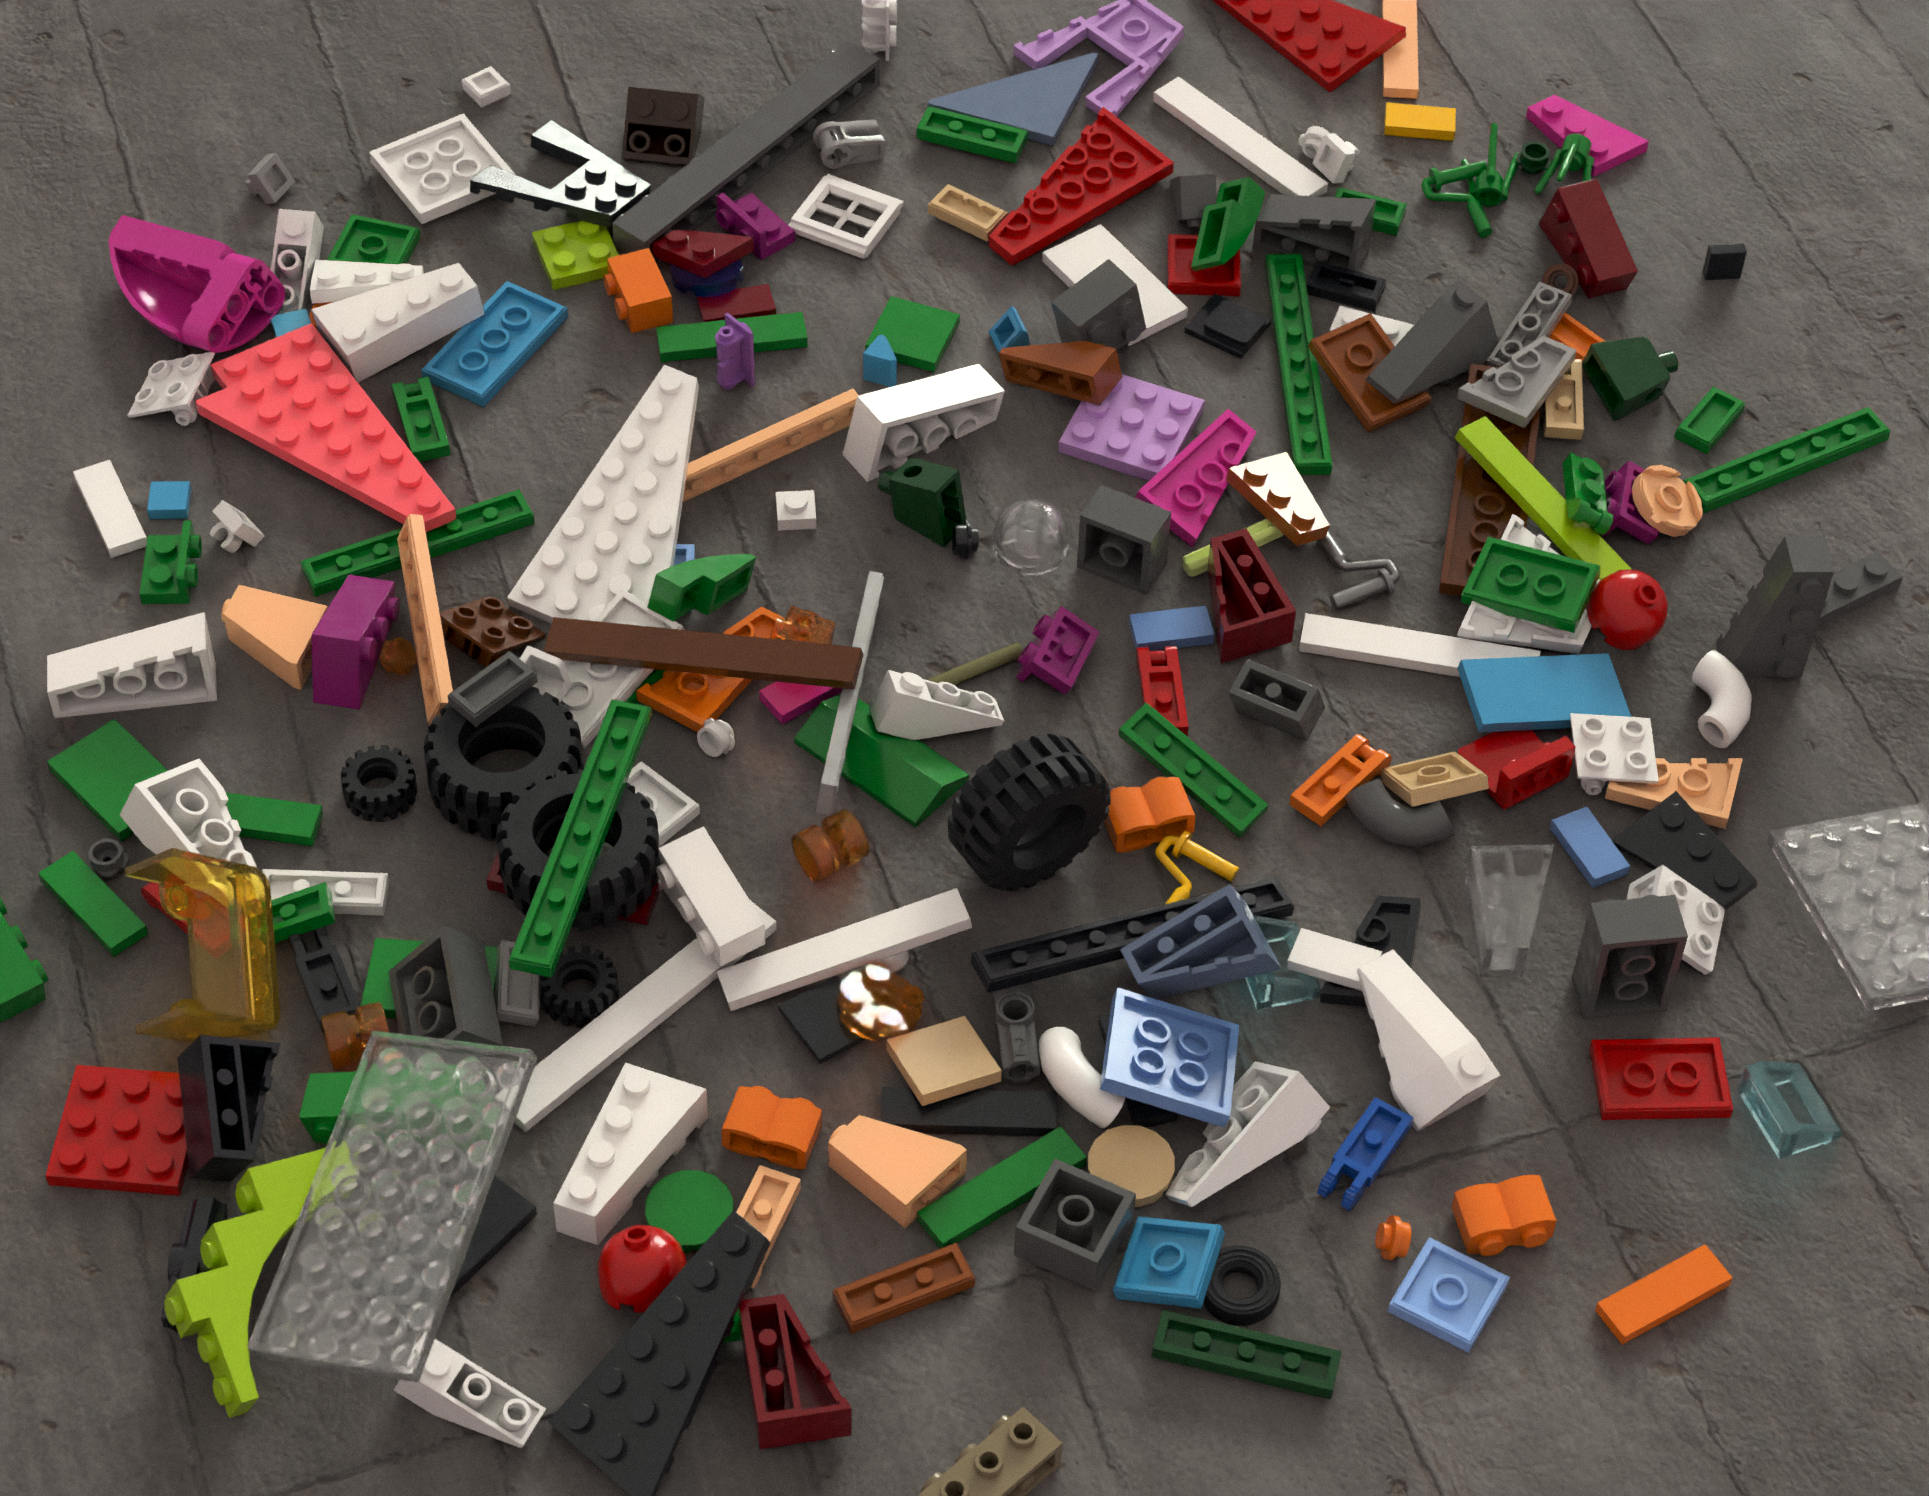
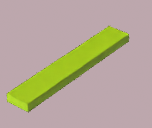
M1486 416L1458 430L1455 439L1567 557L1600 565L1599 580L1618 570H1632L1598 533L1591 530L1589 524L1585 522L1577 523L1568 518L1566 500Z

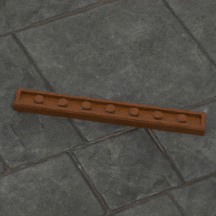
M558 617L553 618L543 650L545 653L561 660L854 690L864 656L860 647Z

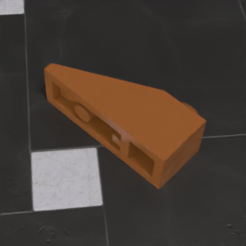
M1088 341L1002 348L999 351L1006 381L1096 405H1101L1122 378L1116 348Z

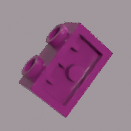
M752 192L734 202L724 193L716 196L717 211L715 216L720 227L725 231L728 230L732 235L752 237L754 243V251L752 253L760 260L795 242V231Z
M1631 461L1626 462L1618 471L1613 470L1604 481L1607 510L1613 514V522L1609 530L1601 536L1606 537L1618 527L1641 541L1650 544L1658 537V530L1650 526L1640 515L1632 495L1634 480L1645 469Z
M1060 606L1050 617L1044 614L1032 631V634L1036 636L1034 643L1029 642L1017 660L1022 666L1016 678L1023 682L1033 673L1065 695L1072 688L1100 632L1063 606Z

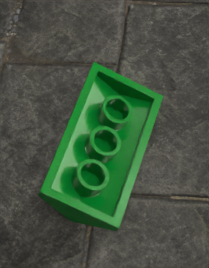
M841 694L822 701L794 737L795 744L824 764ZM858 698L841 776L916 828L969 780V774L919 740H909L878 732L869 711L870 706Z

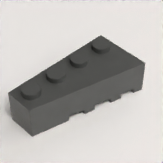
M1825 535L1785 536L1764 567L1763 579L1759 584L1753 585L1747 593L1748 602L1742 611L1736 610L1730 620L1731 628L1727 634L1721 633L1716 641L1718 652L1725 656L1745 678L1802 677L1834 574Z

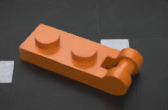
M1356 734L1290 795L1289 805L1322 827L1346 804L1344 796L1353 789L1370 782L1376 775H1381V770L1389 767L1392 756L1382 749L1375 750L1369 746V740L1360 734Z

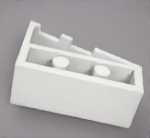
M704 826L659 848L660 865L656 867V871L662 883V889L679 910L683 919L694 930L698 942L706 955L712 954L718 964L723 966L765 945L764 922Z

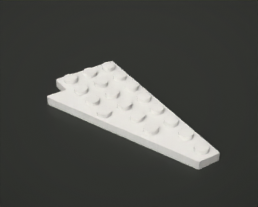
M667 365L662 367L508 595L509 606L552 624L554 617L594 621L622 588L648 604L656 574L674 566L699 390L696 377Z

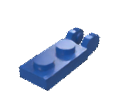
M1375 1097L1333 1156L1332 1164L1322 1178L1317 1193L1327 1198L1334 1191L1343 1173L1354 1179L1350 1188L1345 1191L1341 1207L1349 1211L1353 1210L1361 1199L1366 1187L1370 1188L1412 1127L1414 1117Z

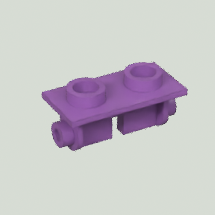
M729 313L725 314V326L721 327L715 335L717 359L721 361L717 364V382L726 390L735 388L743 380L753 387L755 385L754 335L747 324L739 322Z

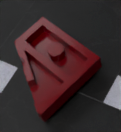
M682 229L670 231L666 236L652 243L654 257L702 278L711 276L754 251L753 238L750 236Z

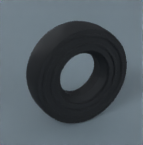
M1234 1245L1220 1249L1203 1305L1211 1315L1227 1324L1245 1326L1260 1322L1273 1311L1279 1299L1281 1281L1276 1265L1266 1254L1252 1247ZM1243 1272L1255 1280L1257 1290L1248 1298H1234L1223 1289V1279L1231 1273Z

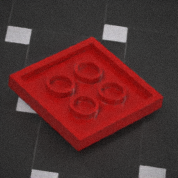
M76 1065L45 1175L48 1185L180 1196L189 1162L179 1073Z

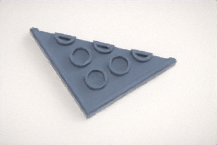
M1090 53L930 99L927 107L931 106L1028 130V140L1054 146L1098 64L1099 54Z

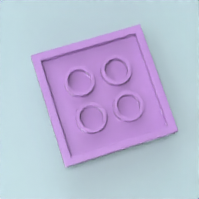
M1122 374L1121 380L1101 405L1081 401L1059 440L1058 452L1149 481L1183 450L1204 411L1205 400Z

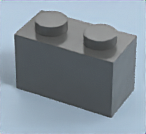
M1249 659L1245 661L1228 692L1236 712L1304 741L1308 740L1325 709L1317 687Z

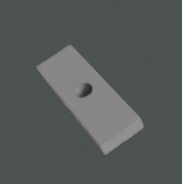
M1538 282L1487 359V366L1501 367L1510 361L1511 355L1542 336L1549 338L1571 305L1572 294Z

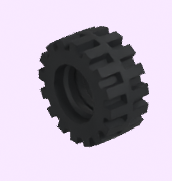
M374 745L368 746V751L365 753L361 749L354 752L355 759L349 757L345 761L346 767H342L341 785L345 804L348 809L351 808L352 814L356 817L362 814L365 821L370 822L371 818L375 817L377 822H384V817L389 816L391 820L398 818L397 813L399 811L402 814L409 811L408 804H414L416 800L415 794H417L416 775L410 757L407 754L402 756L401 750L396 747L389 751L388 745H381V748L375 750ZM376 778L394 780L391 785L382 789L364 787L366 783Z

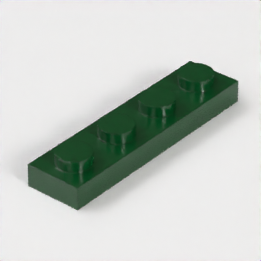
M1162 1309L1151 1357L1331 1399L1342 1351Z

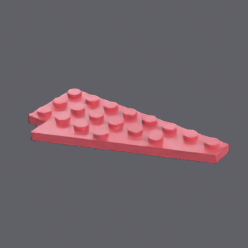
M312 323L210 364L212 376L223 389L195 401L199 415L402 524L405 523L409 514L423 515L425 531L428 532L456 520L454 506Z

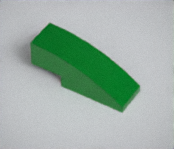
M1249 176L1221 183L1216 204L1205 206L1191 265L1193 270L1198 271L1225 264L1237 253L1251 233L1260 213L1265 191Z
M727 554L689 560L671 566L656 574L647 608L673 622L693 609L708 616L747 591L756 557L751 554Z

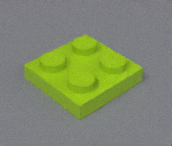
M581 220L532 232L534 247L553 290L603 279V275L608 274L607 258L618 256L606 226Z

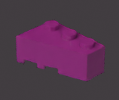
M348 575L312 633L313 703L360 710L392 622L396 621L399 615L400 599L395 597V582Z

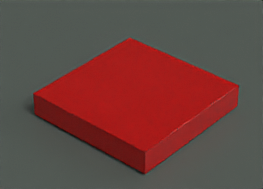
M1168 234L1167 288L1173 294L1214 295L1215 293L1219 296H1240V249L1223 265L1195 271L1191 268L1198 235Z

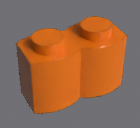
M1156 777L1142 787L1121 786L1110 791L1111 805H1109V813L1107 819L1104 820V824L1116 852L1126 853L1143 849L1155 842L1160 843L1168 835L1180 837L1184 831H1188L1191 834L1194 833L1195 813L1179 777Z
M740 1086L722 1127V1146L741 1155L765 1158L775 1164L793 1169H806L822 1127V1110L805 1098H779L769 1089L762 1086Z
M1540 1175L1518 1176L1498 1184H1477L1454 1192L1451 1208L1467 1254L1493 1256L1502 1252L1509 1245H1523L1527 1248H1533L1544 1244L1553 1236L1556 1218Z

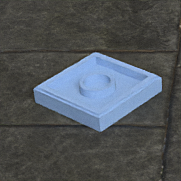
M1429 1237L1389 1303L1388 1312L1469 1353L1505 1292L1510 1277Z

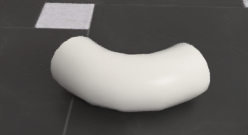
M1712 650L1696 666L1692 675V682L1703 689L1711 700L1710 708L1698 720V728L1711 745L1724 749L1736 740L1748 723L1752 695L1744 675L1725 656L1716 650Z
M1053 1027L1045 1031L1038 1041V1055L1044 1075L1054 1090L1074 1110L1098 1127L1106 1128L1119 1113L1125 1097L1100 1090L1102 1075L1097 1072L1082 1054L1081 1042L1075 1032L1066 1027Z

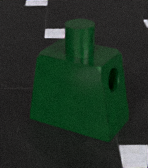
M1645 337L1591 344L1582 362L1584 372L1613 421L1619 420L1661 397L1670 381V373L1676 372L1679 366L1678 359L1673 351L1669 350L1657 354L1649 339Z
M911 458L896 472L886 470L880 476L878 489L891 495L896 520L936 544L945 547L952 540L953 525L964 524L967 521L958 469Z

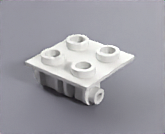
M862 0V46L871 54L878 51H886V61H889V47H896V26H890V24H897V0Z
M215 353L190 354L186 357L168 361L161 360L154 363L148 371V376L142 388L135 396V401L127 416L133 418L171 410L175 415L176 422L180 425L187 426L189 423L194 422L198 414L195 401L207 396L212 383L215 381L210 366Z
M1570 713L1573 744L1576 746L1574 756L1577 779H1581V787L1586 790L1587 794L1597 795L1601 793L1606 781L1658 784L1650 718Z

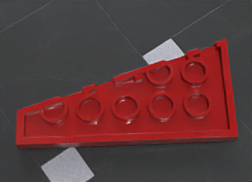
M1103 107L1097 114V120L1091 126L1087 125L1083 129L1081 138L1075 145L1068 146L1045 172L1035 190L1030 189L1024 196V202L1016 211H1011L990 234L989 247L1013 266L1173 173L1174 162Z

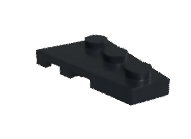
M1677 791L1612 839L1618 850L1623 853L1628 852L1642 860L1644 865L1653 870L1664 865L1716 901L1725 911L1757 887V880Z
M1378 895L1356 931V939L1353 943L1382 951V955L1394 950L1412 969L1421 911L1420 898ZM1326 982L1319 993L1320 1003L1367 1007L1363 991L1347 986Z

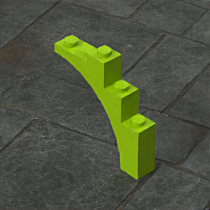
M347 1142L248 1168L237 1183L235 1191L237 1205L241 1212L246 1213V1215L213 1223L201 1239L200 1252L205 1266L212 1270L176 1280L165 1296L164 1308L167 1319L171 1325H176L180 1338L198 1333L197 1347L200 1357L205 1363L208 1362L214 1376L213 1391L215 1398L220 1405L225 1406L229 1418L247 1413L259 1398L249 1360L248 1322L252 1294L264 1262L275 1245L292 1228L320 1210L349 1200L363 1183Z

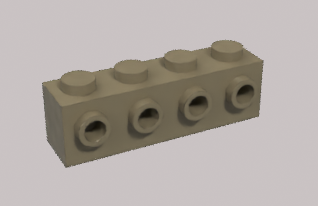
M1022 1407L1011 1417L1009 1415L1001 1417L991 1428L989 1436L978 1445L975 1443L968 1445L958 1455L955 1464L944 1474L938 1472L931 1476L923 1485L921 1493L917 1496H1026L1061 1466L1062 1442L1025 1407Z

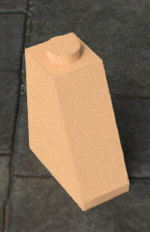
M238 585L232 598L225 601L221 612V619L225 622L228 639L293 688L302 690L312 671V633L328 609V606Z
M858 1115L847 1126L845 1124L841 1125L832 1133L828 1141L829 1167L906 1229L917 1219L918 1211L938 1200L966 1174L967 1149L957 1143Z

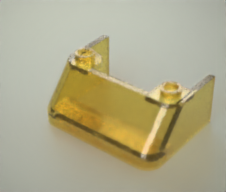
M175 848L168 849L126 867L125 874L127 877L159 883V896L164 910L175 919L187 921L192 999L184 998L176 1001L170 1006L167 1013L135 1025L136 1034L181 1042H194L200 1035L231 1038L261 1034L275 1028L280 1020V1004L271 889L265 874L254 866Z

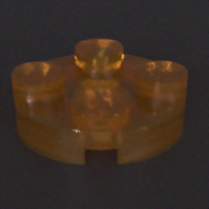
M876 962L867 964L865 969L850 973L843 980L836 997V1004L838 1003L841 1008L839 1016L842 1022L855 1034L877 1042L880 1036L896 1037L915 1031L922 1015V1004L924 1001V994L918 987L912 986L901 976L890 972L885 965ZM873 1002H879L883 1005L878 1008L873 1005Z

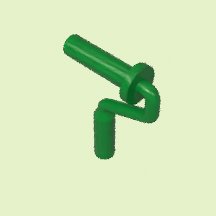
M1486 161L1438 171L1436 167L1430 168L1429 177L1425 178L1421 183L1425 197L1430 201L1467 202L1468 212L1479 237L1486 238L1490 236L1492 228L1481 203L1473 195L1433 193V191H1441L1442 185L1477 177L1483 170L1487 169Z

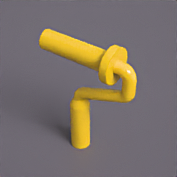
M1184 831L1180 837L1175 835L1164 837L1155 850L1157 859L1182 885L1175 889L1165 904L1190 898V891L1192 889L1190 880L1165 854L1171 845H1174L1172 851L1174 857L1179 858L1183 854L1230 882L1235 879L1239 867L1191 841L1192 834L1188 831Z

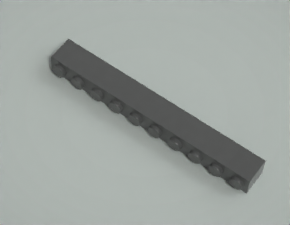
M850 41L845 42L838 49L830 52L825 59L813 68L808 69L794 83L786 86L781 93L768 103L763 104L759 110L745 121H741L732 131L715 141L701 155L693 158L683 169L667 178L652 193L644 196L630 210L618 216L612 223L616 250L621 254L649 248L653 255L652 243L663 238L670 231L677 229L697 230L715 215L717 211L716 196L724 193L732 201L811 140L814 130L819 125L835 121L880 85V58ZM653 256L655 262L659 260V258Z

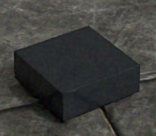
M1709 245L1702 271L1704 279H1740L1747 254L1745 245Z

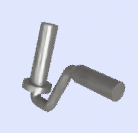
M1329 530L1326 538L1317 540L1332 564L1339 567L1342 571L1349 572L1383 568L1378 570V577L1330 595L1334 609H1339L1380 592H1384L1387 596L1395 592L1394 584L1400 579V572L1391 560L1378 559L1347 562L1345 553Z

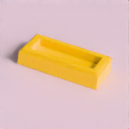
M1386 102L1384 135L1454 141L1456 108Z

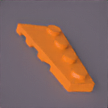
M760 607L724 631L723 634L789 640L794 635L795 630L793 622L764 607ZM666 670L663 672L662 679L651 686L646 683L636 690L637 701L698 733L704 727L705 720L713 718L716 721L753 679Z

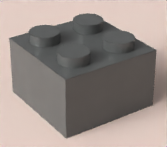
M1110 259L1106 260L1051 301L1061 343L1088 341L1119 350L1128 342L1136 340L1146 330L1137 284Z
M1100 485L1080 514L1077 568L1147 595L1167 564L1171 512L1157 505L1126 495L1121 491Z
M1054 1159L1016 1225L1014 1256L1096 1291L1133 1223L1136 1193Z

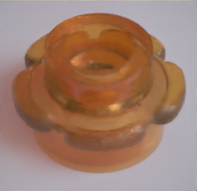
M402 637L383 642L380 660L384 668L391 673L399 675L409 673L412 666L417 662L416 651L413 646Z

